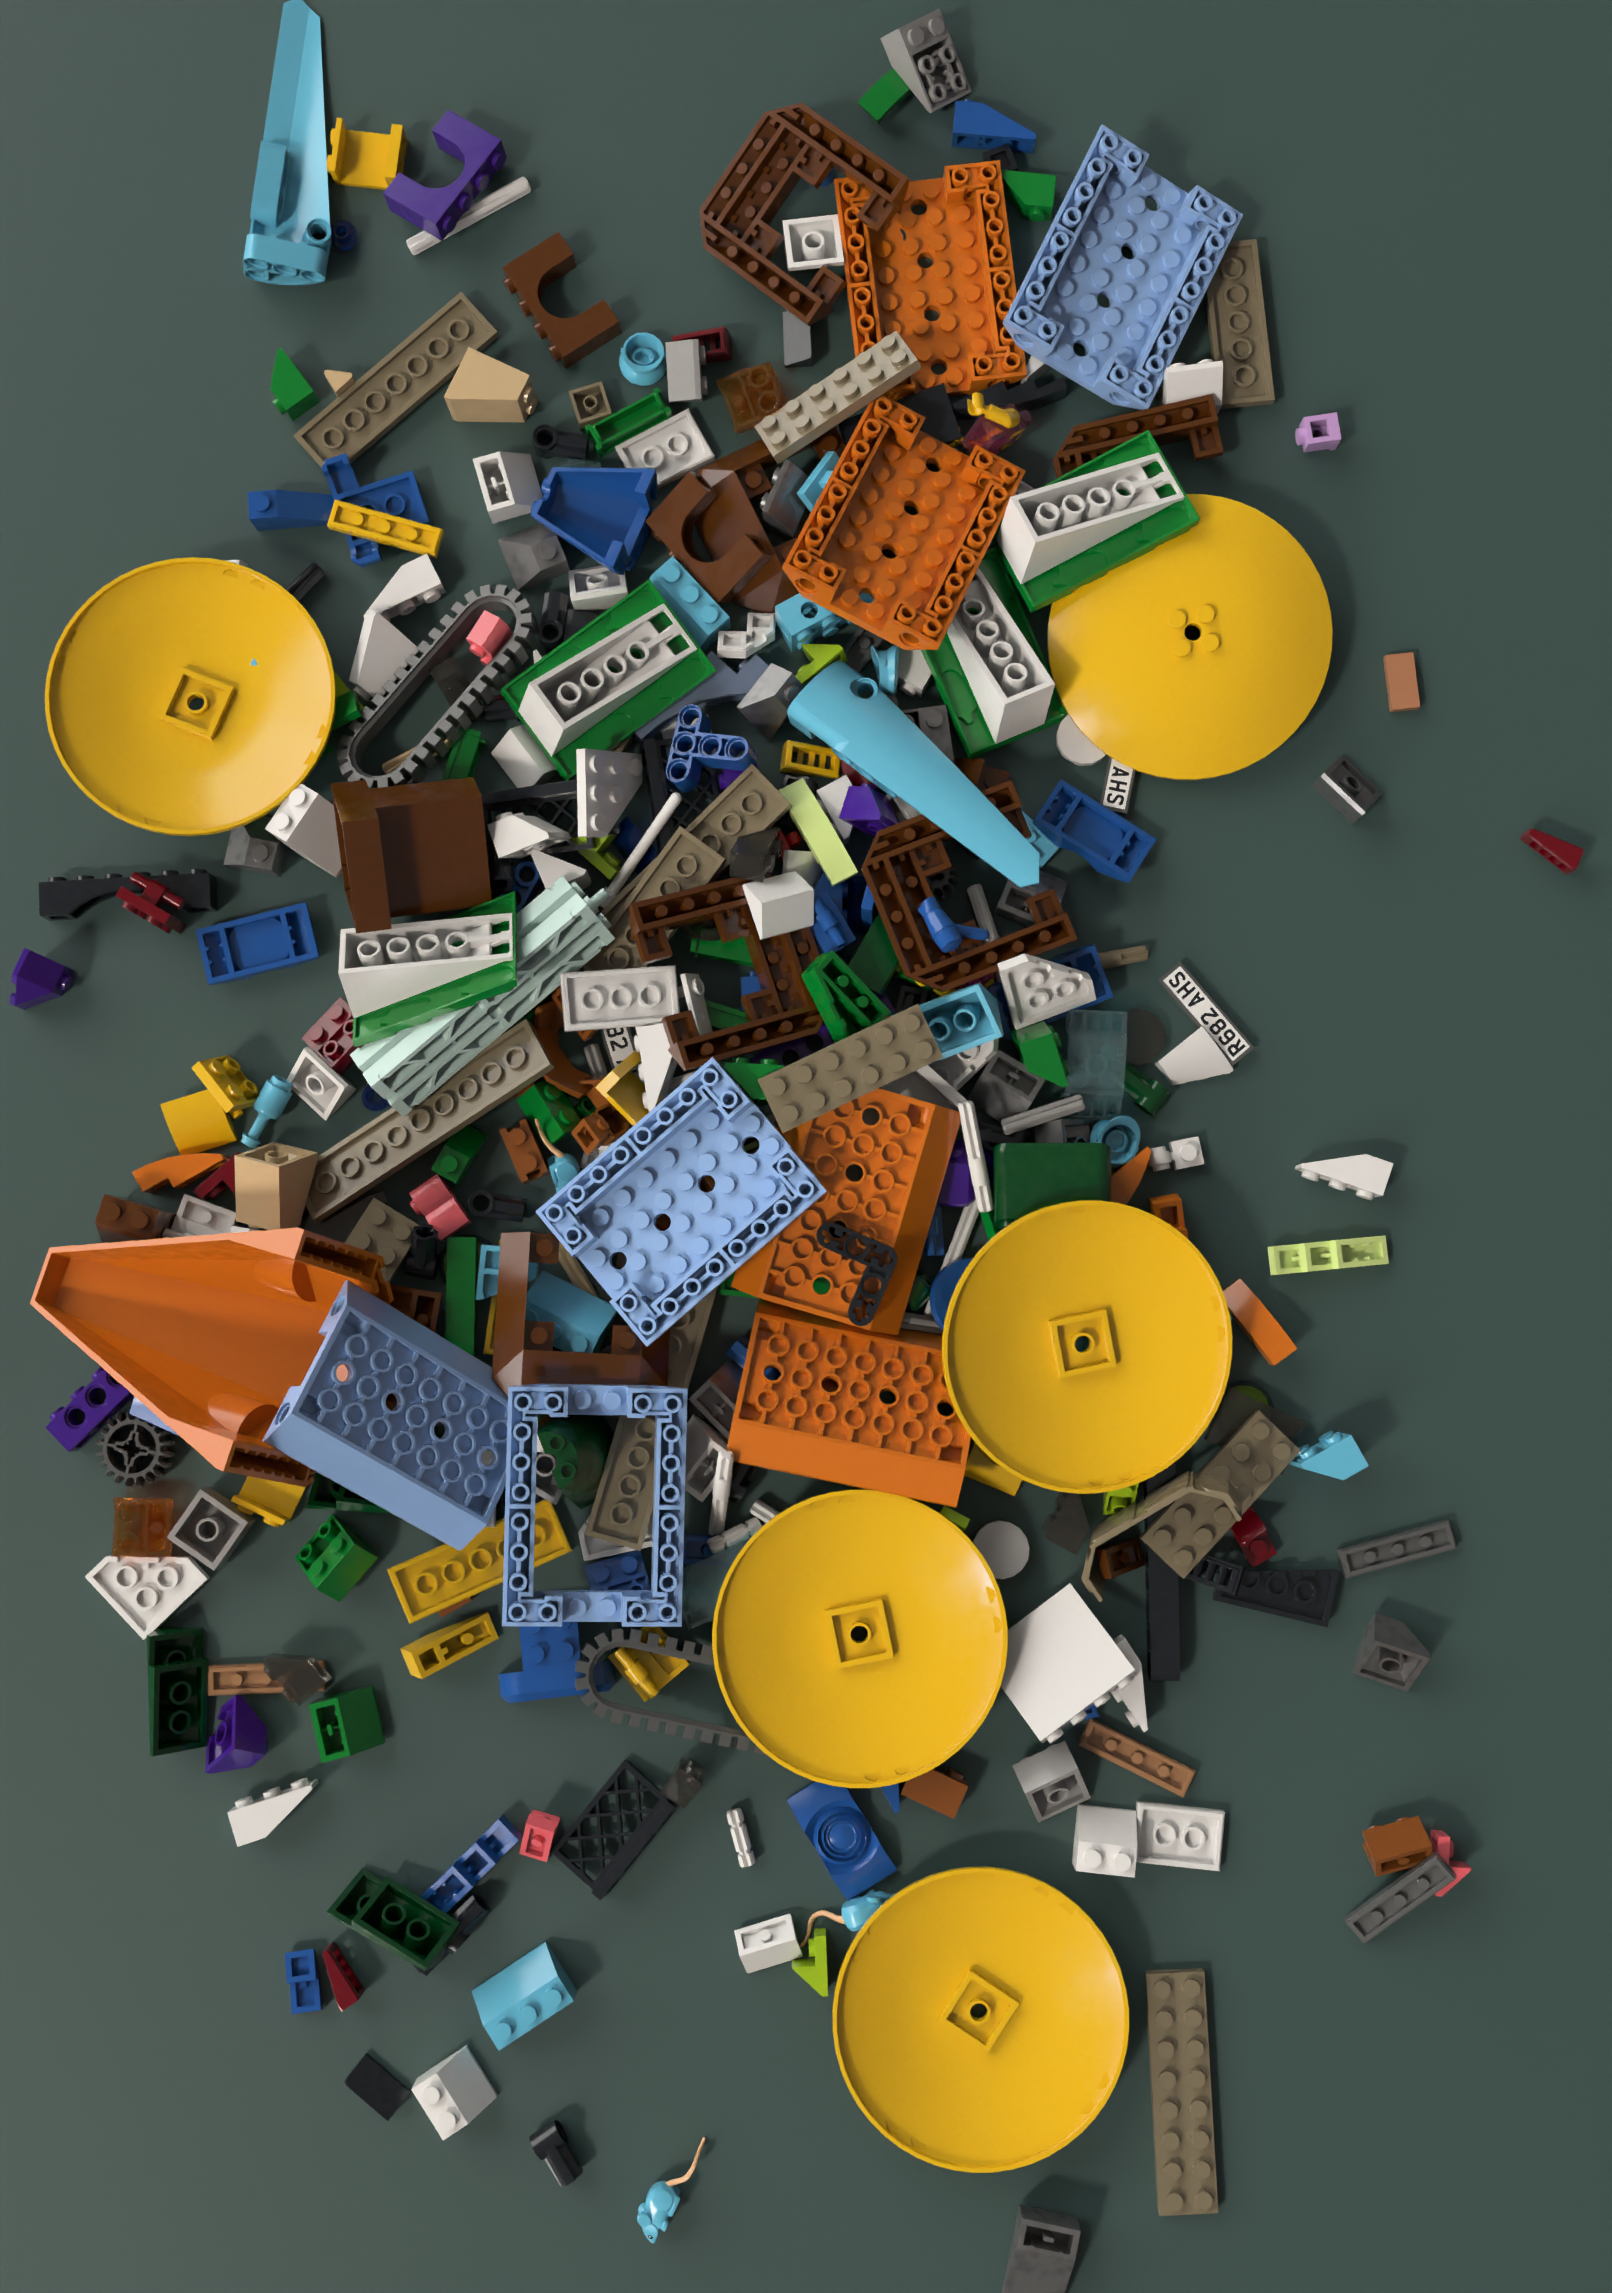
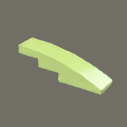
M801 778L778 790L791 803L792 807L788 812L817 863L821 865L831 886L833 887L856 875L858 871L804 779Z
M1386 1235L1267 1247L1271 1275L1389 1264Z

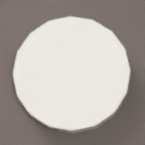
M1069 715L1061 721L1056 734V742L1061 755L1066 760L1068 759L1078 766H1091L1106 756L1105 753L1087 739Z
M1001 1520L989 1522L977 1531L973 1539L974 1545L983 1555L994 1578L1006 1579L1013 1577L1023 1570L1028 1561L1030 1548L1027 1537L1019 1527L1010 1522Z

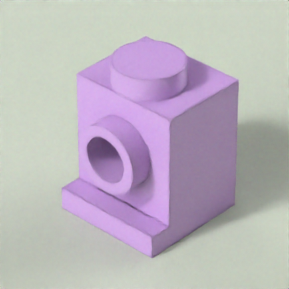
M1337 412L1303 417L1299 428H1296L1295 431L1296 443L1298 446L1302 445L1303 453L1325 449L1331 451L1337 448L1341 441Z

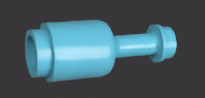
M272 1075L270 1080H266L253 1106L258 1112V1116L249 1133L242 1134L241 1142L253 1149L261 1144L262 1141L259 1137L268 1120H277L281 1116L293 1094L291 1089L294 1085L291 1082L277 1075Z

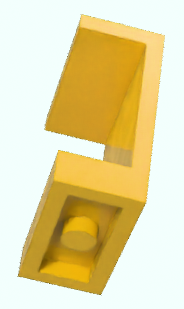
M337 117L336 127L332 128L330 135L331 145L333 146L332 155L327 157V171L331 173L334 183L336 185L386 190L399 172L403 174L408 141L403 125L392 124L390 135L347 130L343 118Z
M636 1050L616 1066L595 1087L632 1126L649 1113V1109L644 1107L642 1098L643 1092H646L645 1084L631 1071L641 1061L640 1052Z
M247 1476L240 1493L234 1495L231 1501L238 1504V1510L249 1515H253L255 1512L264 1517L263 1521L265 1523L279 1527V1525L283 1526L290 1523L307 1487Z

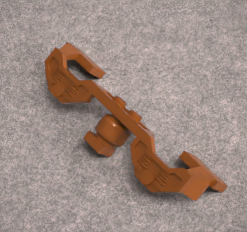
M560 985L551 996L553 1001L536 1008L533 1028L555 1067L543 1075L546 1081L578 1099L587 1095L597 1108L593 1114L583 1118L571 1132L588 1156L596 1152L600 1146H608L616 1142L633 1126L595 1088L606 1076L589 1075L574 1068L559 1047L558 1030L564 1026ZM597 1030L576 1032L584 1042L591 1039ZM712 1176L703 1177L700 1182L701 1190L703 1192L712 1191L715 1187V1180ZM662 1214L657 1218L656 1226L658 1229L665 1231L670 1227L671 1219L667 1214Z

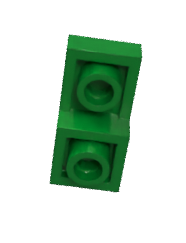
M892 68L858 101V105L879 125L895 105L899 107L912 91L894 68Z

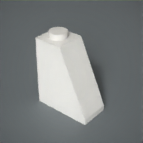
M370 609L365 614L349 681L356 686L353 691L365 701L369 698L372 699L377 693L383 696L386 693L382 688L388 680L394 683L397 679L394 673L400 666L405 669L407 666L405 660L411 654L416 655L418 652L417 646L380 613Z
M900 648L897 684L900 685L899 689L909 696L917 695L922 697L933 675L921 650H904Z

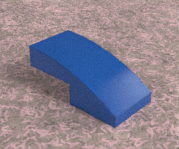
M308 1949L285 1953L287 1984H290L292 2014L323 2010L322 1986L316 1950Z

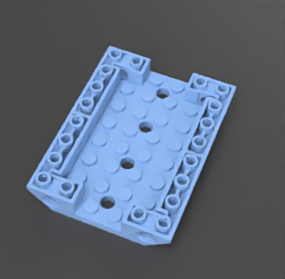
M1102 124L1003 321V325L1017 347L1112 405L1145 410L1149 408L1164 378V372L1169 367L1243 214L1198 185L1189 193L1145 166L1150 154ZM1150 198L1154 200L1157 210H1149L1146 207L1145 199ZM1124 246L1130 248L1133 252V259H1126L1122 255L1121 248ZM1098 295H1104L1108 298V308H1103L1099 305L1097 301ZM1075 343H1079L1085 348V356L1081 357L1075 354L1073 350Z
M712 1057L542 1205L536 1213L570 1255L580 1259L612 1298L609 1301L645 1346L648 1347L822 1197L827 1190L739 1084ZM751 1137L757 1138L759 1141L758 1151L748 1154L744 1149L745 1141ZM705 1176H712L715 1180V1187L710 1192H703L700 1188V1182ZM662 1214H667L671 1219L670 1227L665 1231L659 1230L656 1226V1220ZM618 1252L624 1253L627 1258L626 1265L621 1269L615 1268L612 1263L613 1256Z
M345 1280L318 1332L325 1337L301 1385L290 1386L263 1442L456 1550L461 1551L488 1524L506 1486L508 1396L492 1380V1367L351 1281ZM341 1364L348 1370V1376L343 1382L336 1376V1370ZM390 1393L395 1395L397 1399V1405L393 1410H389L386 1406V1398ZM438 1422H441L445 1427L444 1435L441 1438L436 1437L434 1433V1427ZM486 1449L490 1451L492 1457L491 1462L487 1466L481 1460V1455Z

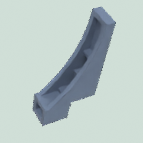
M711 651L707 658L716 669L715 674L680 699L671 708L635 732V738L641 744L643 739L654 738L662 730L677 721L680 710L686 705L694 704L702 710L715 705L742 701L769 666L755 654L751 659L746 658L737 668L738 673L736 674Z

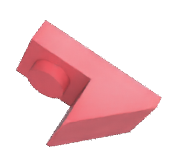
M533 1810L529 1814L525 1825L519 1854L547 1862L560 1818Z
M1430 1830L1432 1854L1437 1851L1456 1873L1457 1877L1434 1894L1435 1896L1442 1897L1465 1877L1472 1868L1462 1861H1449V1858H1452L1454 1854L1453 1841L1450 1840V1836L1442 1830Z

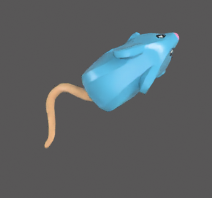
M536 1118L535 1123L542 1141L555 1154L548 1158L547 1161L556 1192H558L580 1173V1166L574 1156L562 1153L549 1142Z
M871 1889L862 1897L855 1896L851 1900L844 1902L841 1908L842 1916L826 1910L815 1912L809 1918L806 1936L800 1944V1948L808 1942L813 1922L818 1916H826L835 1922L845 1924L851 1931H858L867 1919L895 1893L875 1892L874 1889Z
M703 2137L694 2161L686 2175L669 2181H658L653 2184L647 2193L646 2201L638 2208L637 2222L652 2244L655 2243L659 2235V2229L665 2232L669 2223L667 2219L669 2216H673L677 2208L681 2190L675 2185L686 2182L693 2174L706 2140L705 2137Z

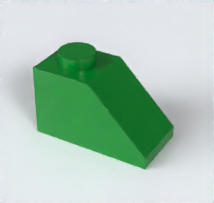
M1001 170L1004 196L1021 217L1028 218L1034 222L1050 221L1056 175Z
M279 348L276 352L270 386L275 396L272 402L281 415L287 413L291 420L294 421L317 405L319 400L284 350Z
M467 1125L450 1137L431 1170L458 1185H462L488 1135Z

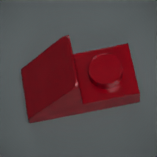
M235 1153L201 1183L194 1192L203 1200H215L226 1191L225 1186L228 1185L235 1193L234 1156L241 1153Z
M1250 1506L1243 1513L1242 1520L1236 1521L1230 1528V1531L1250 1567L1253 1568L1278 1553L1266 1534L1267 1528Z

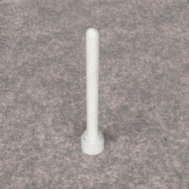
M672 793L609 887L605 886L604 890L610 897L600 905L601 907L605 908L618 895V892L681 802L682 796L680 793Z

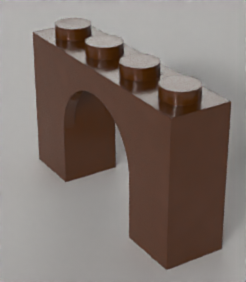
M559 232L502 267L505 279L502 281L510 295H517L520 300L518 306L526 318L531 316L535 322L533 328L541 340L545 338L550 344L548 350L556 362L561 361L566 369L622 334L619 320L604 299L572 318L555 317L542 307L541 298L545 289L552 282L576 268L574 254Z
M689 471L645 522L651 528V535L657 541L665 543L669 548V555L673 556L688 569L687 572L697 583L704 587L705 591L716 603L729 604L773 555L755 535L744 533L721 559L709 563L701 558L693 544V527L699 515L715 499L718 493L701 474Z

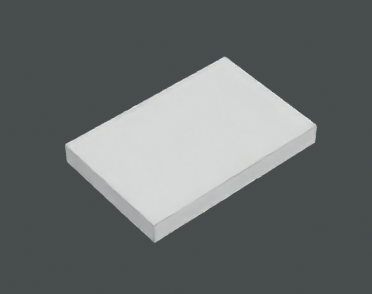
M689 408L615 446V450L625 468H650L656 470L658 489L685 476L689 471L692 472L715 460V456Z
M1137 1801L1138 1848L1136 1862L1220 1871L1225 1819L1224 1810Z

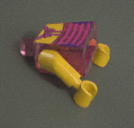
M975 392L972 394V400L967 399L968 412L972 416H982L978 418L965 437L947 445L951 447L963 445V449H966L969 455H971L977 444L993 454H997L1016 442L1026 427L1031 424V416L1026 409L1018 412L1014 404H1008L1001 408L992 404L989 406L984 405V395Z

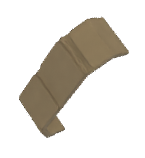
M1194 1471L1190 1473L1185 1472L1149 1493L1138 1504L1132 1503L1094 1526L1081 1578L1090 1593L1093 1592L1099 1602L1103 1600L1106 1582L1102 1579L1101 1574L1092 1562L1097 1546L1189 1492L1223 1499L1237 1521L1242 1520V1503L1238 1499V1493L1230 1480L1206 1473L1197 1475Z

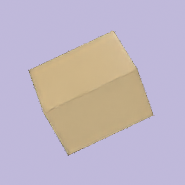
M324 371V375L337 397L356 382L351 372Z

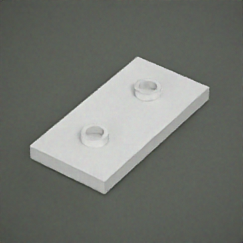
M676 965L560 973L565 1032L649 1026L662 1023V1019L666 1016L680 1013Z

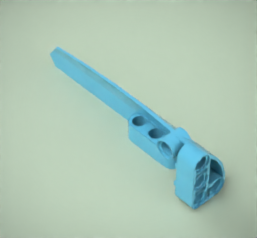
M290 0L283 4L264 136L260 144L250 213L251 227L249 235L247 234L243 257V273L247 278L278 285H309L325 281L332 233L329 213L320 17L303 0ZM320 233L324 235L325 238L322 240H317L314 237H312V235Z
M838 660L815 676L795 697L787 710L790 724L810 739L816 736L832 747V751L841 760L891 797L897 798L898 796L1018 887L1023 888L1039 884V852L945 754L877 687L874 680L863 677L842 660ZM864 691L873 692L870 698L863 699L859 697Z

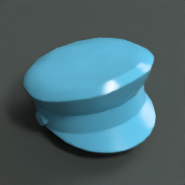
M647 332L636 333L630 336L625 341L623 348H621L619 366L623 376L631 383L640 386L652 385L659 381L667 369L666 352L660 339Z
M871 645V657L879 681V689L884 694L894 696L897 690L900 647L893 645L888 650H877Z
M1129 1116L1104 1117L1094 1125L1090 1135V1143L1109 1145L1111 1147L1112 1168H1117L1129 1162L1136 1152L1139 1151L1140 1128L1137 1122Z

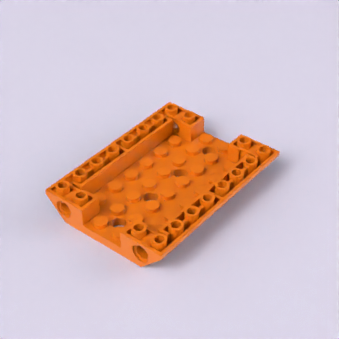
M1000 160L944 166L943 178L910 181L901 215L896 212L881 235L857 218V214L871 194L848 177L834 179L855 358L860 353L880 342L885 336L897 331L922 367L883 395L896 401L944 383L948 397L972 395L1001 381L1007 387L1026 378L1027 370L1024 350L1017 347L1003 325V321L1017 292ZM915 205H922L926 208V212L922 215H916L912 212L911 208ZM927 257L932 260L933 265L929 268H922L918 264V260ZM934 310L940 317L936 321H929L925 318L924 314L927 311ZM940 363L946 367V372L937 375L932 372L931 367L934 364Z
M882 394L868 404L782 569L802 597L904 650H938L1005 514L1011 496H1014L1026 471L977 444L969 457L920 431L926 417ZM932 463L936 465L939 471H930L926 464ZM904 507H914L917 511V514H908L905 511ZM882 550H891L895 554V558L885 557ZM859 594H869L873 602H863Z
M878 1088L785 1133H782L778 1125L777 1130L813 1171L827 1192L735 1271L731 1287L757 1298L866 1330L898 1336L961 1122L960 1112ZM867 1108H875L879 1112V1121L874 1125H868L862 1119V1114ZM852 1164L859 1165L863 1169V1176L858 1181H851L846 1176V1169ZM842 1221L847 1228L885 1243L894 1248L897 1253V1264L874 1318L865 1326L853 1324L848 1317V1309L866 1265L828 1250L819 1244L816 1237L817 1230L825 1222ZM830 1229L828 1231L822 1230L821 1233L825 1236L824 1241L826 1243H830L832 1239L839 1241L840 1244L837 1248L844 1250V1242L850 1235L846 1233L843 1238L834 1237L830 1233ZM855 1238L849 1242L848 1248L852 1254L860 1255L865 1251L866 1246L863 1240ZM870 1244V1251L864 1258L865 1260L871 1261L872 1255L879 1259L880 1266H884L886 1262H892L893 1259L889 1257V1251L884 1250L882 1254L874 1251L877 1245ZM819 1277L828 1279L830 1282L829 1291L823 1294L816 1292L813 1287L814 1281ZM869 1277L864 1282V1288L868 1293H877L881 1289V1282L876 1277ZM859 1293L857 1298H862L863 1302L860 1308L854 1307L853 1309L857 1320H861L863 1316H869L870 1313L866 1312L868 1302H871L873 1305L876 1302V1299L866 1298Z
M759 1298L726 1452H733V1462L956 1508L966 1469L971 1436L957 1416L948 1394L942 1363L943 1335L900 1329L898 1336L870 1331ZM768 1368H776L781 1376L777 1380H769L765 1377L764 1372ZM827 1379L834 1380L838 1385V1389L835 1392H827L823 1389L822 1382ZM884 1391H889L894 1394L896 1401L892 1404H885L880 1400L879 1395ZM941 1403H947L952 1407L953 1414L943 1416L938 1412L937 1406Z

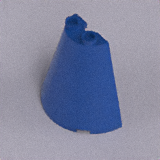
M552 467L549 476L545 477L542 483L541 491L544 494L543 498H538L531 507V517L611 572L624 575L625 570L630 571L640 558L650 534L651 528L645 521L653 513L651 512L653 509L652 499H657L658 483L656 470L650 468Z

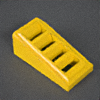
M787 740L782 747L780 772L837 779L839 778L841 759L832 751V748ZM792 752H796L795 763L791 762ZM804 753L808 754L807 765L802 764ZM815 755H819L818 767H814ZM826 756H831L830 769H825Z

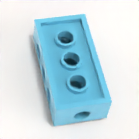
M800 593L775 606L776 625L791 652L798 649L803 651L802 644H814V640L822 636L824 638L832 636L839 630L838 627L846 623L849 625L854 624L802 597ZM859 594L863 602H873L869 594Z

